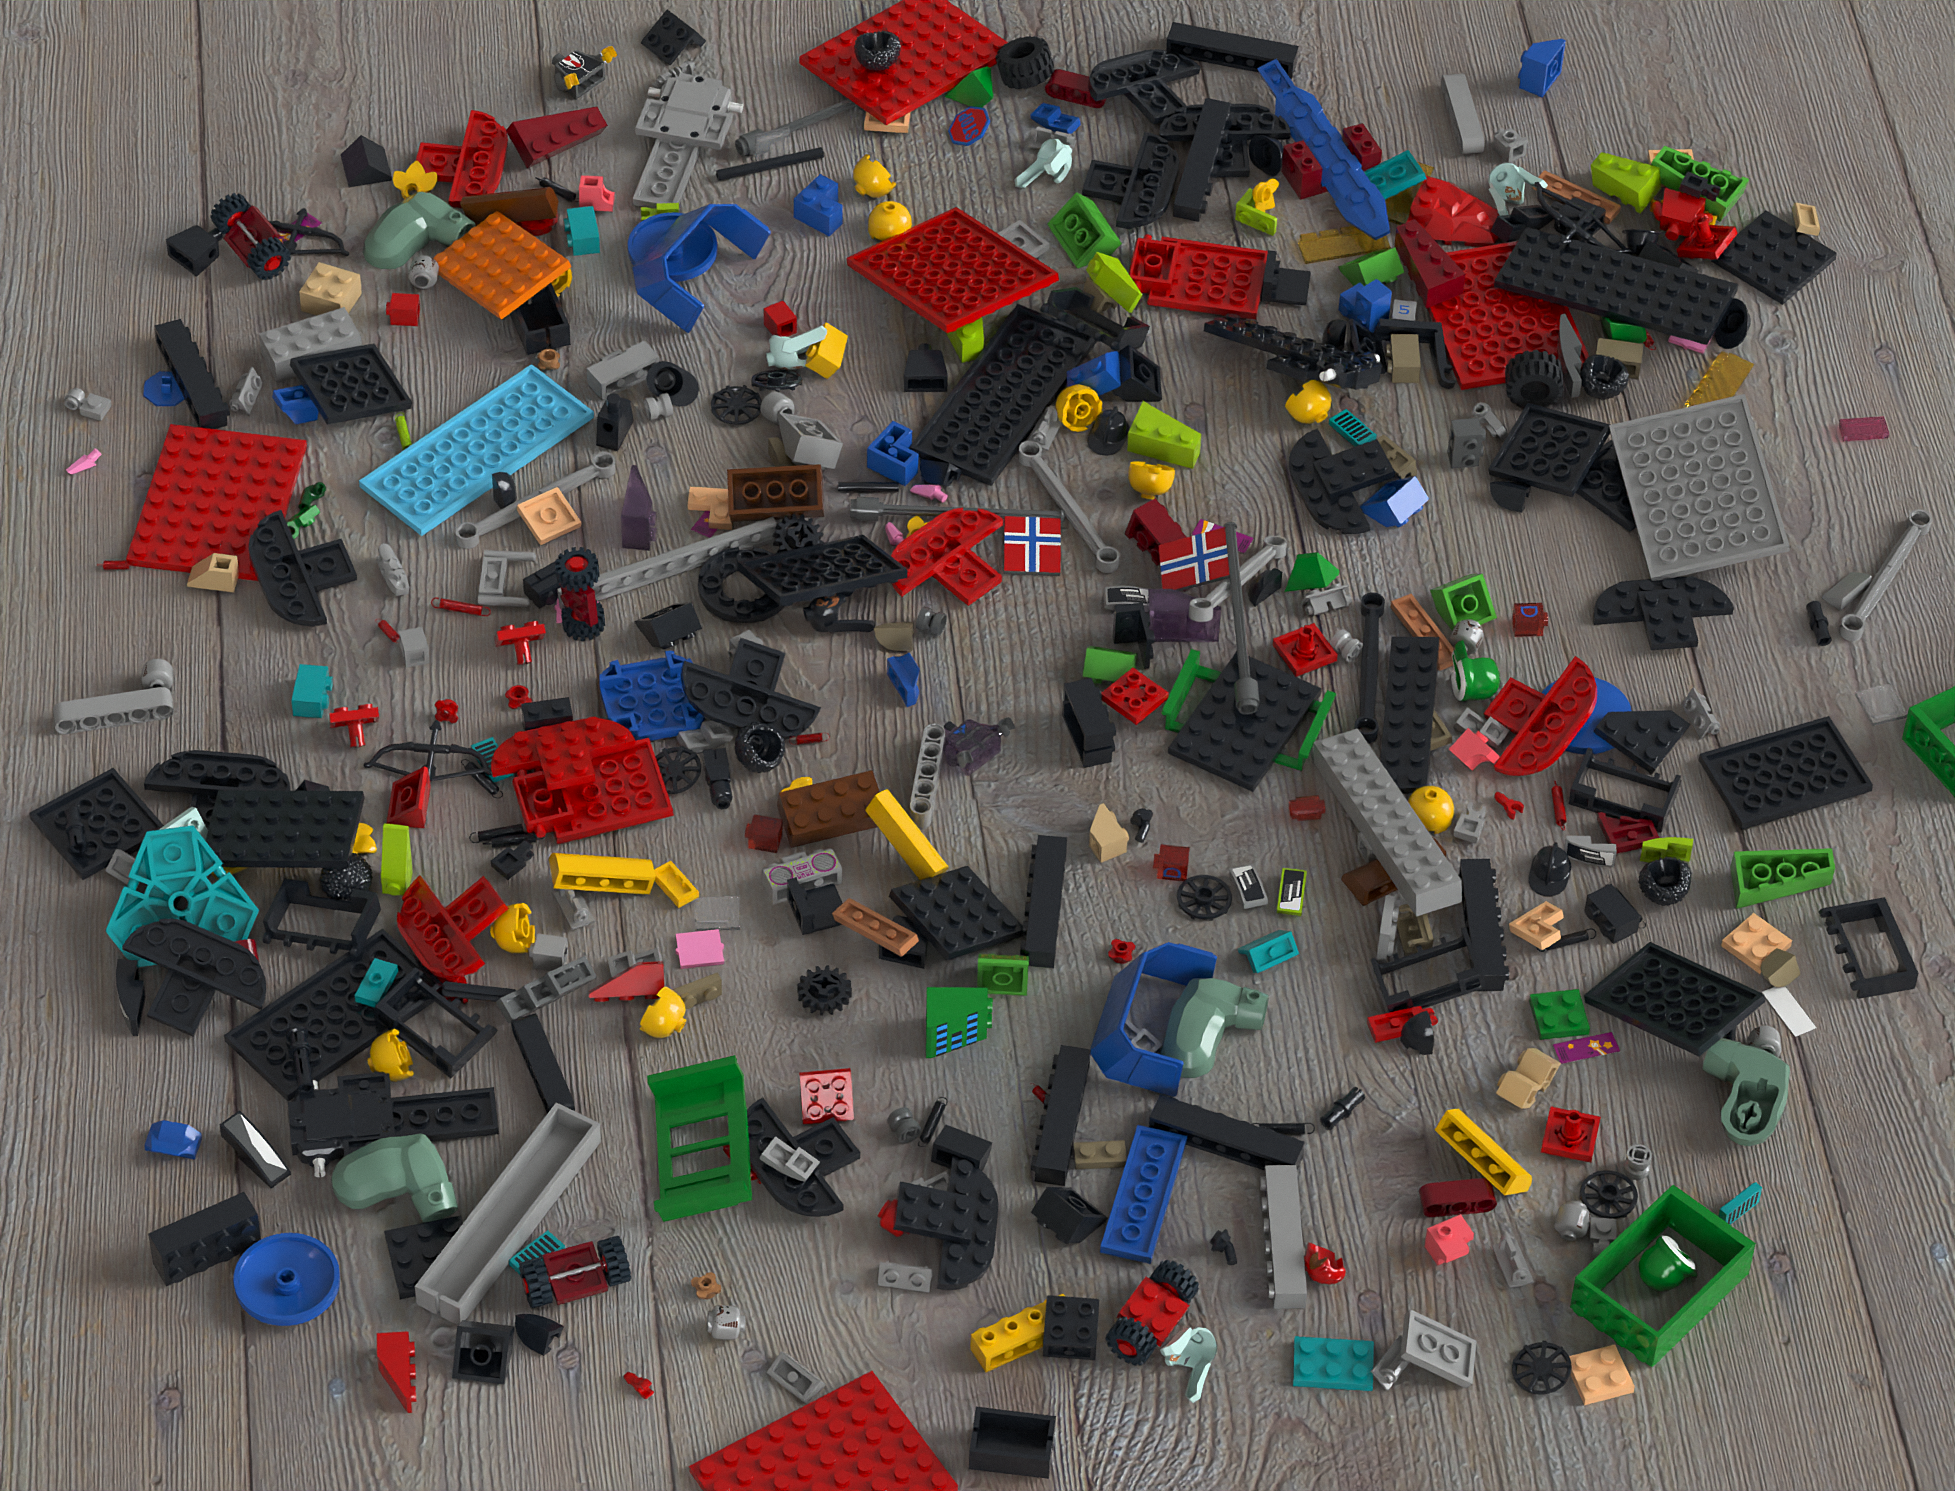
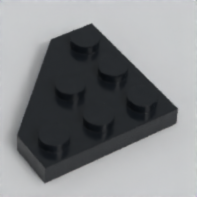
M1671 710L1608 712L1593 732L1653 774L1691 724Z
M461 1215L384 1231L400 1300L416 1296L415 1285L463 1224Z

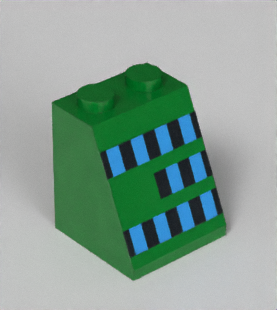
M927 987L926 1058L937 1057L987 1039V1028H992L993 998H988V988Z

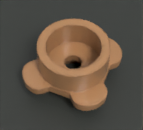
M544 349L537 355L539 359L537 367L540 370H556L560 367L558 362L560 354L555 350Z
M708 1272L700 1278L694 1277L691 1280V1285L696 1288L698 1298L711 1299L721 1292V1285L717 1284L714 1273Z

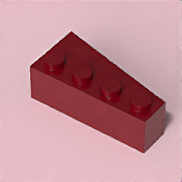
M596 106L514 121L506 129V132L528 169L601 134L608 125Z
M1415 219L1397 226L1394 247L1403 265L1407 267L1408 275L1414 281L1416 291L1422 297L1425 309L1462 294L1465 273Z
M1156 498L1133 510L1125 531V535L1129 539L1134 538L1138 541L1137 547L1142 552L1147 550L1151 554L1152 561L1157 566L1160 565L1159 545L1186 538L1180 525L1173 521L1165 506L1160 504Z

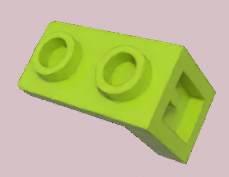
M1249 188L1236 204L1235 220L1274 236L1277 218L1255 208L1252 196L1253 189Z

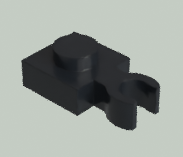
M1687 172L1680 184L1679 191L1696 198H1700L1703 195L1711 201H1716L1721 188L1717 185L1707 184L1708 179Z

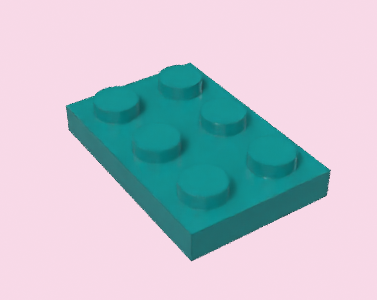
M1409 150L1364 171L1370 182L1375 184L1384 199L1397 195L1399 192L1427 179L1424 171Z
M1295 1336L1293 1386L1362 1391L1373 1390V1373L1371 1370L1374 1365V1341Z

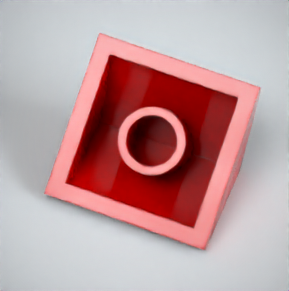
M424 766L393 782L386 824L425 828L431 789L427 767Z

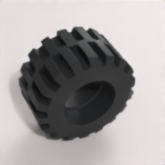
M1026 36L1011 40L998 50L995 57L1003 84L1009 88L1027 89L1045 82L1054 72V63L1048 43L1043 38L1037 36Z
M1533 350V352L1524 351L1523 354L1515 355V358H1511L1509 364H1506L1505 381L1507 397L1510 398L1512 403H1516L1518 407H1525L1527 403L1549 407L1550 403H1556L1557 399H1560L1564 389L1562 365L1553 354L1548 355V352H1538V350Z

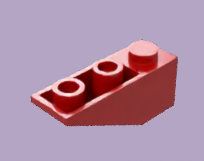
M663 961L637 962L589 991V998H594L595 1002L609 1001V997H619V1000L623 1001L634 1000V996L644 995L645 999H658L660 997L657 994L664 987Z
M409 1331L377 1333L379 1372L407 1413H412V1402H417L416 1386H411V1380H416L415 1364L410 1362V1358L415 1357V1341L410 1342Z

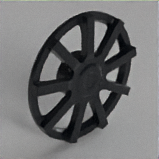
M787 370L763 371L753 375L751 378V386L758 387L759 391L766 389L775 390L776 392L784 389L793 391L795 387L802 385L801 375ZM765 374H766L767 379H766V378H761V377H759V376H762V375H765ZM787 374L793 375L792 377L786 378Z
M728 385L726 388L713 394L711 411L723 423L742 425L753 421L759 416L762 400L758 392L756 393L747 388L746 385H743V387H730ZM733 391H740V393L736 397ZM745 392L750 394V396L742 398ZM728 393L731 398L722 395ZM717 399L726 402L721 404H715ZM753 399H756V401H757L758 404L746 403V402L751 401V400H753ZM727 408L721 415H718L716 409ZM746 408L757 409L755 415H752ZM743 413L749 418L744 421L738 420V416ZM728 414L734 415V421H729L724 418Z
M680 745L679 747L664 748L662 752L655 756L658 766L664 769L660 771L662 776L665 775L663 778L664 784L668 780L673 782V790H667L668 794L684 792L697 782L701 774V762L696 752ZM677 752L675 760H671L669 754ZM682 753L690 755L680 762ZM665 756L668 763L664 764L658 761ZM693 759L697 763V766H685ZM693 771L697 773L692 781L685 775V772ZM681 779L688 783L684 788L678 789L677 781Z
M1196 875L1186 879L1177 890V903L1179 909H1182L1187 915L1191 916V919H1209V921H1213L1214 918L1228 912L1232 903V893L1227 884L1221 879L1210 875ZM1204 879V885L1197 887L1193 880ZM1208 880H1214L1219 884L1212 889L1208 887ZM1188 883L1195 893L1186 892L1182 889ZM1223 887L1226 889L1227 895L1215 896V893ZM1181 896L1193 898V900L1183 902ZM1226 900H1227V903H1226L1225 906H1221V905H1219L1218 903L1215 902V901H1226ZM1197 904V907L1194 911H1191L1187 908L1189 906ZM1210 906H1213L1219 911L1212 913ZM1204 907L1207 914H1199L1200 909Z
M1603 1170L1589 1175L1583 1181L1580 1188V1199L1590 1213L1601 1218L1617 1219L1625 1218L1633 1211L1637 1205L1638 1192L1634 1183L1625 1175L1616 1171ZM1605 1174L1617 1177L1613 1183H1607ZM1599 1175L1602 1185L1598 1187L1590 1180ZM1622 1178L1630 1186L1619 1190L1617 1185ZM1586 1185L1598 1193H1585ZM1633 1191V1199L1620 1196ZM1587 1199H1599L1593 1205H1590ZM1618 1202L1629 1204L1630 1206L1624 1210ZM1602 1204H1605V1213L1597 1210ZM1610 1205H1613L1618 1213H1610Z
M1544 1340L1523 1346V1349L1512 1362V1373L1518 1386L1529 1393L1537 1395L1550 1394L1559 1390L1566 1384L1572 1371L1570 1357L1564 1348ZM1542 1348L1539 1358L1532 1352L1533 1349ZM1547 1348L1555 1350L1551 1356L1545 1357ZM1527 1353L1533 1362L1520 1359ZM1559 1355H1562L1566 1361L1552 1363ZM1518 1365L1530 1367L1529 1370L1517 1374ZM1567 1368L1565 1377L1554 1372L1553 1369ZM1532 1374L1533 1378L1528 1387H1526L1520 1380ZM1552 1376L1561 1383L1550 1389L1548 1379ZM1537 1380L1544 1382L1546 1390H1533Z

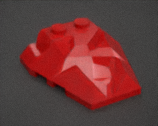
M1426 176L1427 179L1423 181L1412 202L1406 223L1415 219L1434 240H1444V245H1452V241H1462L1465 246L1472 247L1496 244L1498 236L1492 233L1491 229L1497 216L1500 215L1495 207L1451 182Z

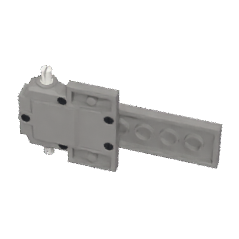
M680 73L679 77L667 78L661 89L649 87L648 96L658 97L659 100L647 98L635 127V134L657 139L634 194L633 205L653 209L656 208L657 203H680L701 147L721 150L732 121L730 111L739 113L743 111V104L732 102L731 91L722 85V80L706 78L704 75Z

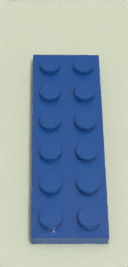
M1137 1125L1102 1239L1100 1253L1151 1264L1186 1147L1187 1136Z

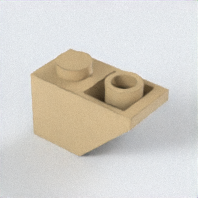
M213 553L192 567L187 587L234 592L239 578L237 556Z
M1104 803L1098 807L1089 837V847L1102 863L1126 853L1127 842L1129 841L1125 828L1120 827L1113 811H1109Z

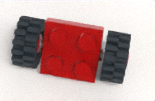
M1169 1260L1160 1262L1149 1278L1146 1276L1119 1311L1116 1317L1118 1320L1106 1335L1107 1346L1112 1347L1111 1351L1113 1354L1117 1353V1357L1119 1359L1124 1358L1128 1364L1132 1362L1134 1366H1137V1364L1141 1366L1143 1363L1145 1364L1157 1345L1161 1347L1190 1306L1188 1304L1199 1290V1283L1195 1281L1197 1278L1194 1275H1190L1191 1271L1189 1269L1184 1270L1182 1264L1177 1266L1175 1261L1170 1263Z

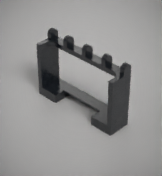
M1078 287L1051 291L1047 303H1044L1040 308L1041 312L1048 313L1057 318L1059 322H1064L1074 327L1076 331L1091 336L1095 341L1106 344L1114 351H1119L1127 345H1131L1134 348L1142 347L1150 328L1149 325L1132 316L1127 317L1125 325L1122 326L1090 309L1095 296ZM1064 310H1069L1118 337L1114 338Z
M1588 748L1572 784L1568 804L1595 813H1606L1605 816L1620 819V816H1627L1633 819L1652 820L1656 831L1662 833L1680 788L1681 776L1676 774L1673 782H1667L1660 779V773H1655L1654 777L1636 772L1637 766L1634 765L1631 770L1613 765L1614 759L1609 758L1608 763L1593 758V749ZM1588 768L1669 792L1663 809L1644 803L1641 810H1637L1596 797V788L1582 784Z
M285 878L263 920L266 931L263 935V943L270 944L272 939L282 940L284 947H290L293 942L307 944L306 948L310 951H313L315 946L330 948V954H337L339 949L351 951V957L357 958L381 911L377 892L353 889L350 895L351 901L312 896L308 882ZM290 903L361 914L351 933L352 940L278 930L277 928Z
M1885 897L1826 907L1819 910L1820 917L1826 918L1825 923L1828 926L1826 928L1828 935L1837 934L1840 944L1836 945L1834 949L1837 954L1845 953L1849 963L1843 965L1842 968L1845 973L1853 972L1856 981L1851 982L1850 987L1853 991L1858 990V999L1915 989L1919 973ZM1874 918L1880 933H1886L1898 960V973L1865 979L1841 924Z
M1466 927L1461 928V937L1456 940L1446 942L1445 937L1440 938L1441 945L1423 950L1421 945L1416 946L1417 953L1399 958L1397 953L1392 954L1394 961L1378 964L1376 958L1371 959L1388 1012L1421 1006L1424 1009L1486 988L1484 976ZM1467 947L1474 968L1456 973L1458 981L1411 997L1408 990L1391 996L1388 995L1381 975Z
M415 967L375 1006L374 1019L389 1031L392 1029L398 1030L399 1035L397 1037L399 1039L405 1040L408 1046L449 1078H452L497 1033L498 1029L490 1024L485 1028L481 1027L477 1023L480 1019L477 1013L471 1017L467 1016L457 1008L461 1003L458 998L449 1002L438 993L442 986L436 983L431 988L421 980L425 973ZM413 986L417 987L477 1034L456 1057L441 1045L435 1048L401 1022V1014L392 1008Z

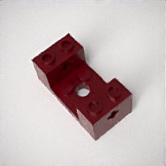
M1363 123L1343 128L1342 141L1351 154L1356 156L1362 165L1363 171L1381 163L1382 150ZM1304 140L1283 146L1281 172L1299 199L1302 200L1328 192L1326 187L1321 185L1323 168Z

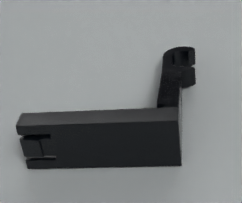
M1379 319L1373 332L1374 340L1390 341L1391 334H1418L1419 343H1429L1439 385L1446 389L1454 387L1456 381L1446 379L1444 374H1449L1453 366L1446 362L1441 322Z

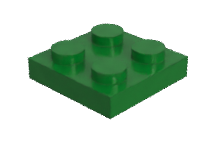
M1579 989L1530 994L1529 1003L1540 1040L1589 1035L1590 1027Z

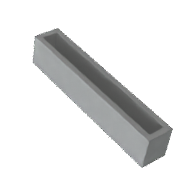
M1296 1165L1265 1166L1264 1176H1260L1259 1185L1260 1191H1265V1197H1261V1211L1266 1213L1267 1218H1263V1234H1268V1240H1265L1264 1249L1265 1255H1270V1261H1266V1275L1271 1277L1272 1283H1268V1298H1273L1274 1309L1305 1308L1307 1288Z

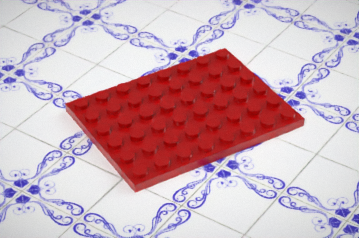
M902 0L799 56V64L880 122L888 125L951 90L972 71L987 66L992 67L997 64L995 58L997 52L1008 42L948 0ZM891 32L899 37L901 45L897 61L889 69L881 71L869 70L863 67L858 62L854 52L857 37L864 33Z
M957 207L846 258L847 266L946 333L954 332L968 323H973L987 314H992L1004 306L1011 305L1013 302L1030 296L1032 293L1059 281L1058 272Z
M1518 241L1446 252L1465 273L1463 293L1427 309L1433 322L1442 323L1445 353L1450 365L1453 366L1452 370L1461 390L1506 383V364H1509V360L1515 358V355L1523 354L1524 351H1546L1548 355L1553 354L1558 359V330L1562 314L1566 315L1582 344L1581 362L1583 363L1589 357L1568 307L1494 287L1495 278Z
M170 424L126 557L128 564H136L137 567L191 573L192 567L213 553L237 556L238 579L258 581L249 557L250 536L258 527V523L269 514L282 510L284 518L286 517L307 448L306 440Z
M873 1371L689 1466V1472L703 1491H958L957 1483Z

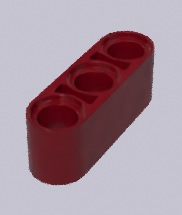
M1061 69L1054 70L1045 86V92L1050 97L1092 108H1102L1107 100L1095 101L1091 97L1088 89L1089 76Z
M1486 1178L1428 1183L1419 1189L1423 1213L1427 1217L1485 1213L1497 1206L1493 1185Z

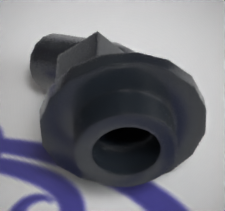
M1145 808L1138 809L1130 819L1132 825L1139 827L1135 836L1137 842L1143 843L1150 830V821L1153 817L1151 810H1146Z
M1225 1229L1223 1232L1218 1230L1210 1241L1213 1245L1211 1250L1221 1253L1224 1251L1227 1264H1237L1235 1249L1230 1242L1231 1237L1228 1230Z

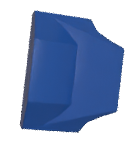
M302 385L273 390L272 398L295 424L318 420L319 411Z
M910 653L900 657L893 656L887 658V675L907 707L915 705L919 696L917 679L920 669Z
M162 1120L151 1125L144 1147L146 1151L195 1159L202 1141V1134L188 1124Z

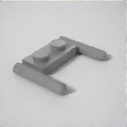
M484 550L478 605L529 607V598L503 597L507 560L533 562L536 559V554L534 552Z

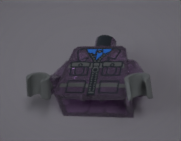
M1009 717L1004 718L996 725L977 723L972 719H967L960 726H956L951 721L947 722L943 727L946 735L944 753L948 765L959 767L967 776H970L1001 751V736L1007 737L1010 734L1009 730L1015 729L1012 719Z

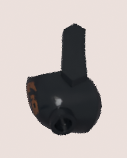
M853 592L836 593L832 597L822 596L814 598L808 607L803 608L806 621H810L812 627L819 632H871L875 628L873 620H838L840 606L846 602L845 597L851 596Z

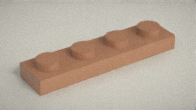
M1544 170L1538 177L1547 183V190L1569 201L1576 197L1606 210L1604 223L1610 224L1620 213L1621 205Z
M1408 594L1391 601L1390 608L1413 637H1439L1438 670L1441 671L1453 666L1452 652L1454 648L1412 594Z
M848 898L832 913L835 921L901 957L919 941L917 934L851 898Z

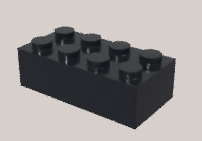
M245 1192L148 1233L153 1265L166 1286L179 1283L198 1272H204L209 1267L218 1263L229 1261L261 1240L258 1214Z

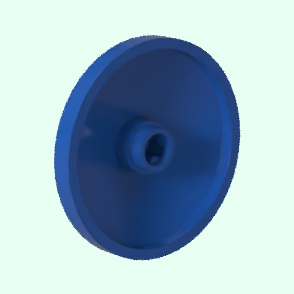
M684 213L657 214L636 225L628 238V256L633 266L677 218ZM700 222L666 259L669 278L674 282L695 278L706 272L713 265L718 251L717 237L713 229L706 222Z
M1594 677L1597 685L1595 708L1565 751L1586 754L1587 749L1592 748V753L1599 754L1615 748L1593 731L1608 712L1632 711L1628 699L1617 687L1607 681ZM1555 682L1548 685L1542 691V694L1547 695Z
M299 1233L275 1234L259 1240L242 1254L234 1271V1289L239 1304L253 1318L277 1326L297 1325L316 1318L332 1304L340 1286L339 1265L333 1252L316 1238Z

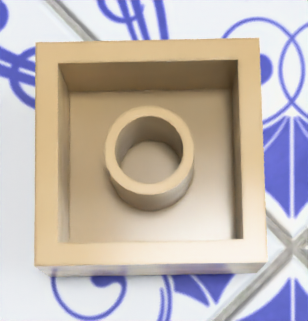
M319 262L299 291L301 311L317 316L345 307L349 314L362 294L360 274Z

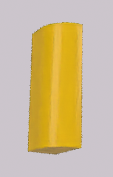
M886 789L875 795L865 811L919 880L929 877L933 878L938 874L945 873L949 866L891 792Z
M552 853L549 857L553 888L650 894L656 878L653 863L650 859Z
M1451 1109L1445 1112L1435 1131L1504 1196L1529 1190L1532 1176L1460 1109Z

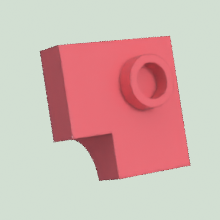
M581 175L579 207L593 206L594 212H613L615 192L605 188L603 176Z
M1469 728L1449 748L1472 771L1482 762L1488 761L1494 764L1500 758L1486 744L1488 739L1480 731L1473 733Z
M1460 1214L1427 1228L1424 1247L1438 1266L1469 1254L1467 1243L1473 1240L1474 1233Z

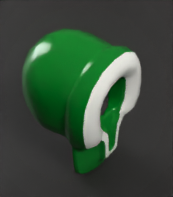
M1458 641L1452 652L1454 670L1451 674V685L1454 696L1458 701L1464 702L1491 698L1498 691L1501 682L1497 664L1491 658H1468L1464 641Z
M1663 1235L1656 1240L1654 1246L1642 1254L1638 1265L1640 1278L1649 1288L1655 1291L1665 1292L1678 1287L1686 1277L1693 1276L1697 1278L1698 1276L1694 1261L1689 1255L1681 1251L1678 1244L1672 1238Z

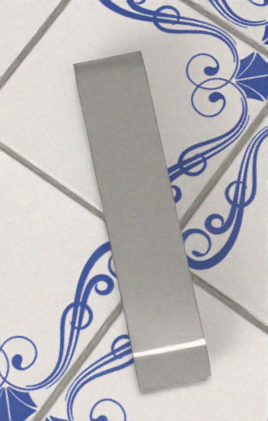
M1465 74L1442 75V92L1460 153L1484 152V137Z
M165 687L57 703L53 707L55 729L61 734L163 720L174 714L171 692Z
M929 724L923 731L910 801V818L919 829L928 828L933 816L945 750V729L939 724Z

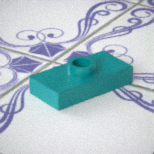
M374 958L355 994V1002L375 1007L386 996L398 973V965Z

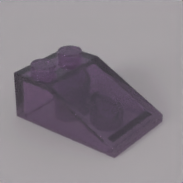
M632 465L621 513L622 548L650 551L652 541L656 542L657 528L653 527L656 525L657 512L653 511L652 499L637 466Z
M1148 589L1147 612L1150 615L1149 630L1153 629L1155 642H1219L1221 606L1217 605L1213 608V618L1211 620L1198 622L1189 618V604L1196 597L1173 589Z

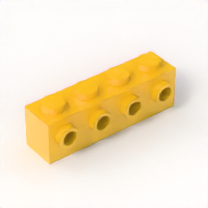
M1046 1300L1036 1306L1027 1307L1011 1317H1004L991 1326L979 1328L971 1334L970 1350L985 1373L1043 1347Z

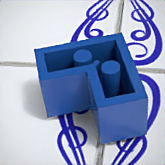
M822 174L816 177L794 198V218L827 236L833 234L843 224V205L838 203V183Z
M1378 279L1366 286L1358 283L1340 294L1338 310L1349 320L1351 318L1373 333L1379 319H1389L1392 291Z
M892 421L867 448V468L906 486L918 473L919 454L910 450L912 430Z

